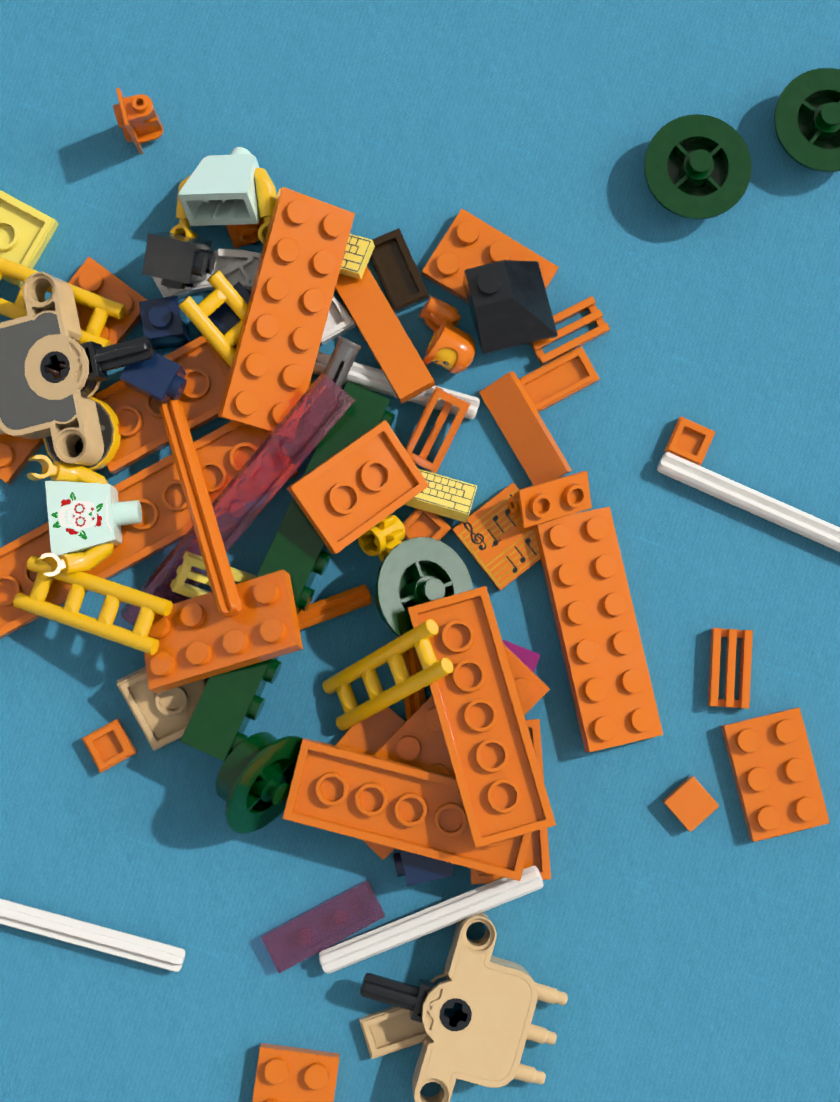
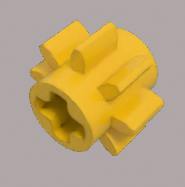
M389 515L358 538L359 545L368 556L378 555L379 559L383 561L390 550L404 539L405 527L398 517Z

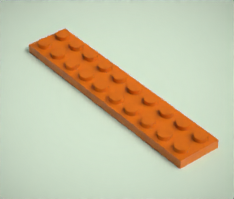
M231 421L193 442L216 520L299 475L277 434ZM172 454L113 486L118 491L119 502L140 501L142 523L121 525L122 543L114 546L112 554L95 568L83 572L109 580L195 532ZM48 522L0 548V639L41 617L15 608L13 601L18 593L30 596L38 573L27 569L28 559L32 555L40 557L42 554L51 553ZM53 579L45 601L58 606L64 605L71 584Z

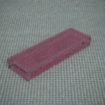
M367 879L263 934L261 938L278 972L281 973L384 918L386 914Z

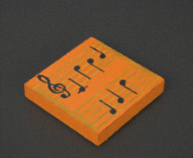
M514 483L510 484L470 515L467 523L461 522L452 529V532L499 591L541 559L534 527L523 528L521 514L518 512L513 513L510 510L509 499L514 497V494L519 490Z

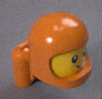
M431 296L419 314V317L425 320V324L434 331L422 361L427 365L432 361L447 369L448 372L458 374L466 370L472 363L476 353L475 341L471 335L456 327L461 318L458 310Z

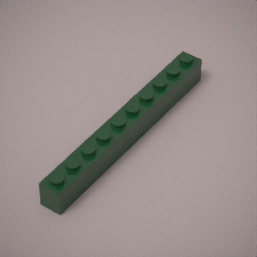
M347 381L303 476L381 421L386 420L391 427L395 414L391 413L390 399ZM294 498L256 578L283 569L290 574L298 615L300 609L303 611L308 609L315 592L310 587L316 574L322 576L325 572L331 554L327 552V546ZM278 657L209 677L180 742L225 761L229 754L242 741L248 738V735L243 733L249 720L255 721L263 708L265 698L260 696L267 682L272 684L275 681L281 668L282 662L277 660Z

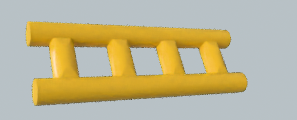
M0 257V281L4 274L22 281L23 284L14 303L0 298V314L11 319L26 316L23 286L25 280L31 274L38 271ZM69 284L74 293L75 302L94 309L85 331L81 329L82 336L78 341L83 343L93 341L101 344L102 347L109 346L111 344L110 340L100 337L107 318L112 316L121 319L125 313L126 306ZM52 286L46 291L52 293Z
M217 270L207 279L215 289L198 305L188 296L178 307L231 367L236 350L234 347L238 342L248 304L224 275ZM226 302L239 317L240 321L223 335L208 317ZM310 380L306 395L308 400L313 398L317 389L312 380Z
M35 555L28 559L27 569L38 574L30 596L23 593H18L13 601L15 608L150 655H154L157 652L159 640L148 637L156 613L163 616H168L171 613L172 601L86 572L64 575L59 572L52 579L42 581L38 576L42 573L51 572V566L47 562L34 563L39 558ZM53 579L71 584L64 607L45 601ZM87 590L106 596L98 619L79 613ZM121 602L140 608L132 631L113 624Z
M429 619L323 681L322 687L327 694L337 692L344 714L336 718V725L340 730L345 731L453 672V664L448 658L437 661L429 638L436 635L439 630L434 620ZM415 647L423 670L410 676L402 654ZM388 662L396 685L384 691L376 668ZM362 677L369 700L358 705L350 683Z

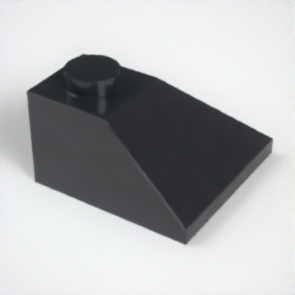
M501 260L464 271L463 284L482 355L558 336L537 261Z

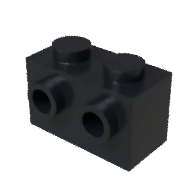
M170 232L148 234L142 274L162 278L161 285L176 289H185V286L193 287L195 282L206 280L207 274L211 275L213 272L216 253L211 251L212 241Z

